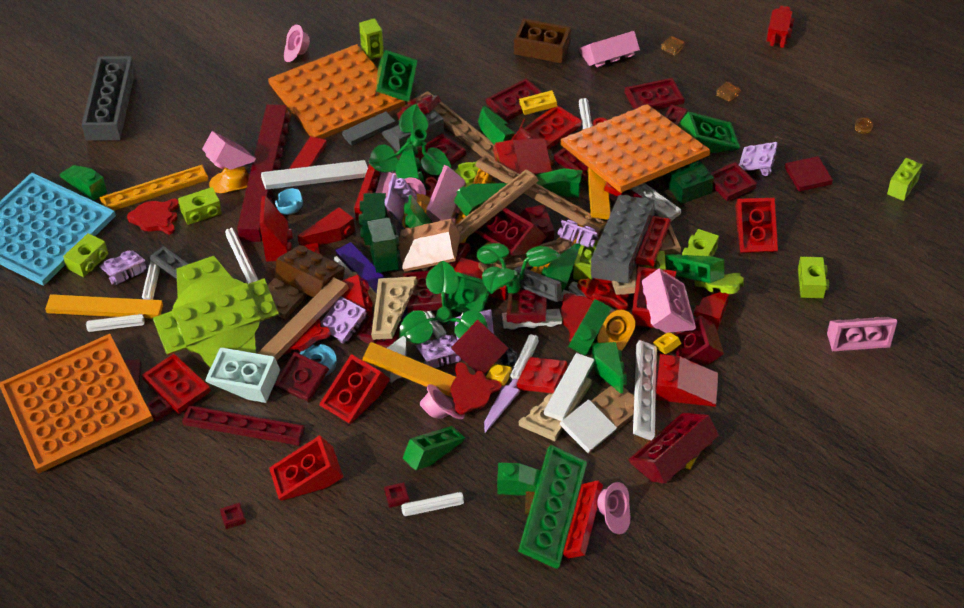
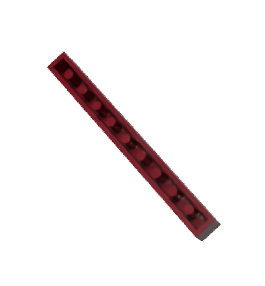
M266 105L254 155L256 160L252 163L237 226L240 241L261 242L262 240L260 229L261 198L266 196L272 203L271 196H274L275 189L265 190L261 173L280 170L279 159L283 157L282 146L286 144L285 134H288V123L291 121V113L288 112L287 105Z

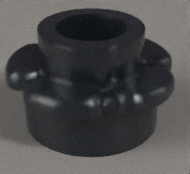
M509 348L500 359L505 366H514L518 355L515 350Z

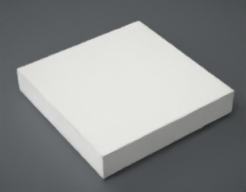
M590 400L583 403L560 423L563 429L587 453L592 451L617 429Z

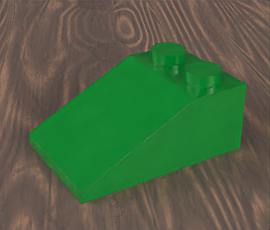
M385 50L377 73L376 92L408 102L410 100L417 60Z
M688 112L678 124V127L709 148L710 153L738 150L740 148L731 122Z

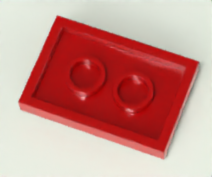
M557 105V107L551 108L524 127V129L530 133L532 139L545 138L548 151L559 143L562 138L567 137L581 127L582 120Z
M175 354L142 375L143 380L158 395H161L178 414L211 392L210 387Z

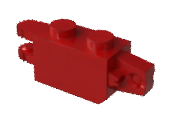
M780 6L779 9L772 10L767 34V42H770V46L780 43V47L784 48L787 38H791L795 18H791L792 11H790L788 6Z

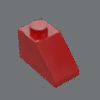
M719 292L702 298L700 305H696L693 316H696V318L699 315L713 322L718 331L728 305L729 294Z

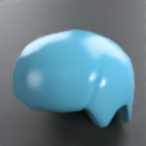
M291 188L278 194V201H275L276 208L280 213L286 215L297 213L303 206V198L299 189Z

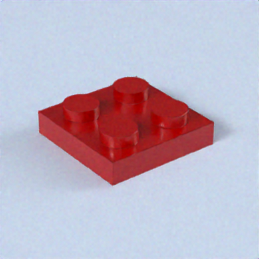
M530 357L517 382V388L519 390L553 394L568 368L567 361Z

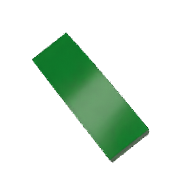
M486 106L482 107L478 123L485 136L494 145L497 142L512 140L515 133L507 127L508 123Z

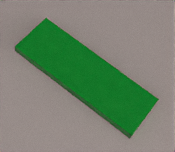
M553 445L548 447L518 552L555 569L560 566L587 466L586 461Z

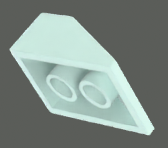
M220 347L205 380L212 385L245 399L266 403L279 375L280 368L273 356Z

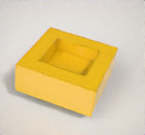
M670 332L665 333L653 342L657 349L664 354L674 351L676 347L681 345L680 339Z
M493 364L486 378L497 380L504 386L510 378L512 368Z

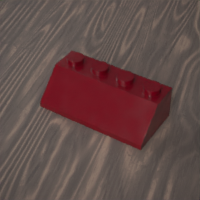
M503 208L474 231V233L491 243L505 245L512 256L527 253L531 248L540 246L546 238L534 224L507 208Z
M681 413L628 460L630 464L651 482L667 483L672 480L678 471L683 470L689 461L698 457L705 447L710 446L719 434L709 415Z

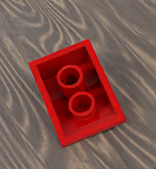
M545 138L497 142L493 147L495 161L518 174H521L526 169L534 175L552 171Z
M262 196L260 229L266 262L276 261L278 257L292 250V242L290 240H293V230L289 229L288 221L266 196Z
M775 198L737 199L736 223L740 253L778 252Z
M638 267L632 315L636 326L655 328L650 321L651 316L647 308L646 296L643 293L642 280L657 269ZM663 270L676 278V271Z
M351 354L319 405L351 424L381 395L390 378Z
M660 354L656 400L716 407L717 372L681 356Z
M320 435L269 467L278 498L281 501L325 489L343 478L333 446Z

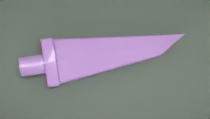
M513 379L509 386L504 385L500 389L484 422L485 433L520 393V390L517 389V379Z

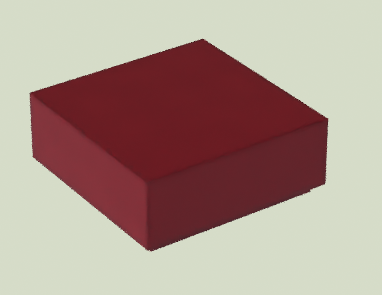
M161 395L146 404L156 422L173 411L172 406Z
M404 482L384 487L389 508L410 503Z
M240 503L219 509L225 529L246 523Z

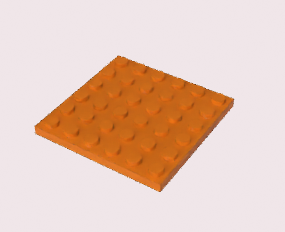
M357 44L268 78L271 87L287 105L309 136L320 139L349 129L384 112L388 113L405 106L404 100L376 92L378 68Z
M648 104L561 139V145L620 193L710 155L709 148Z
M111 334L0 382L2 393L38 474L153 421V417Z

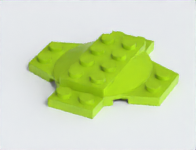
M214 256L177 268L178 298L173 309L168 313L153 317L166 354L170 355L187 349L190 352L200 354L210 368L220 347L256 354L255 332L259 327V323L279 314L265 278L249 284L232 278Z

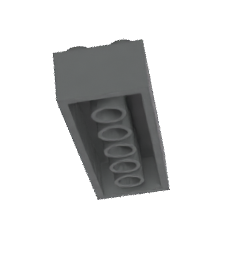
M132 56L98 57L82 121L86 140L121 139L135 75Z
M629 195L618 196L591 258V278L629 283L636 265L637 253L650 221L654 216L655 200L631 197Z

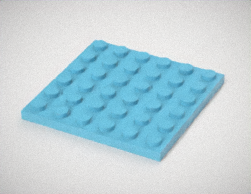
M31 173L0 201V265L44 286L66 265L63 256L87 233L96 236L116 216L115 211Z

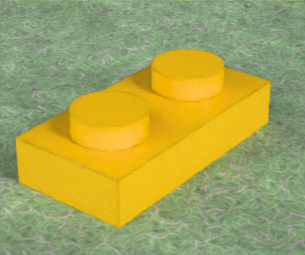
M553 91L519 99L524 115L557 107Z

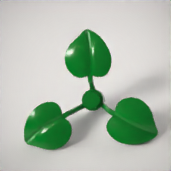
M417 104L406 109L399 119L400 129L404 133H411L408 142L395 154L390 146L378 145L373 149L369 159V164L374 169L385 173L396 170L399 162L396 157L411 144L414 147L422 146L424 157L421 159V166L426 173L437 176L441 174L444 165L451 168L448 158L441 150L432 147L426 152V142L424 140L427 137L428 121Z
M491 243L481 247L477 252L478 260L484 264H492L498 260L502 264L501 269L499 267H490L482 274L483 283L491 294L505 285L507 286V292H519L521 290L520 280L524 279L523 274L528 262L530 266L539 267L561 258L558 252L549 247L537 246L527 251V258L524 259L521 272L518 274L517 271L506 268L503 258L509 255V250L505 245Z
M440 261L429 271L426 277V285L430 292L434 294L441 293L442 307L438 309L436 317L427 319L423 311L409 313L400 326L399 338L404 336L406 341L417 344L428 341L433 334V326L429 323L431 321H439L443 325H447L450 322H458L454 329L458 338L477 319L488 328L486 319L480 312L474 310L466 311L461 319L453 318L451 310L446 307L445 293H455L459 285L457 273L449 263Z

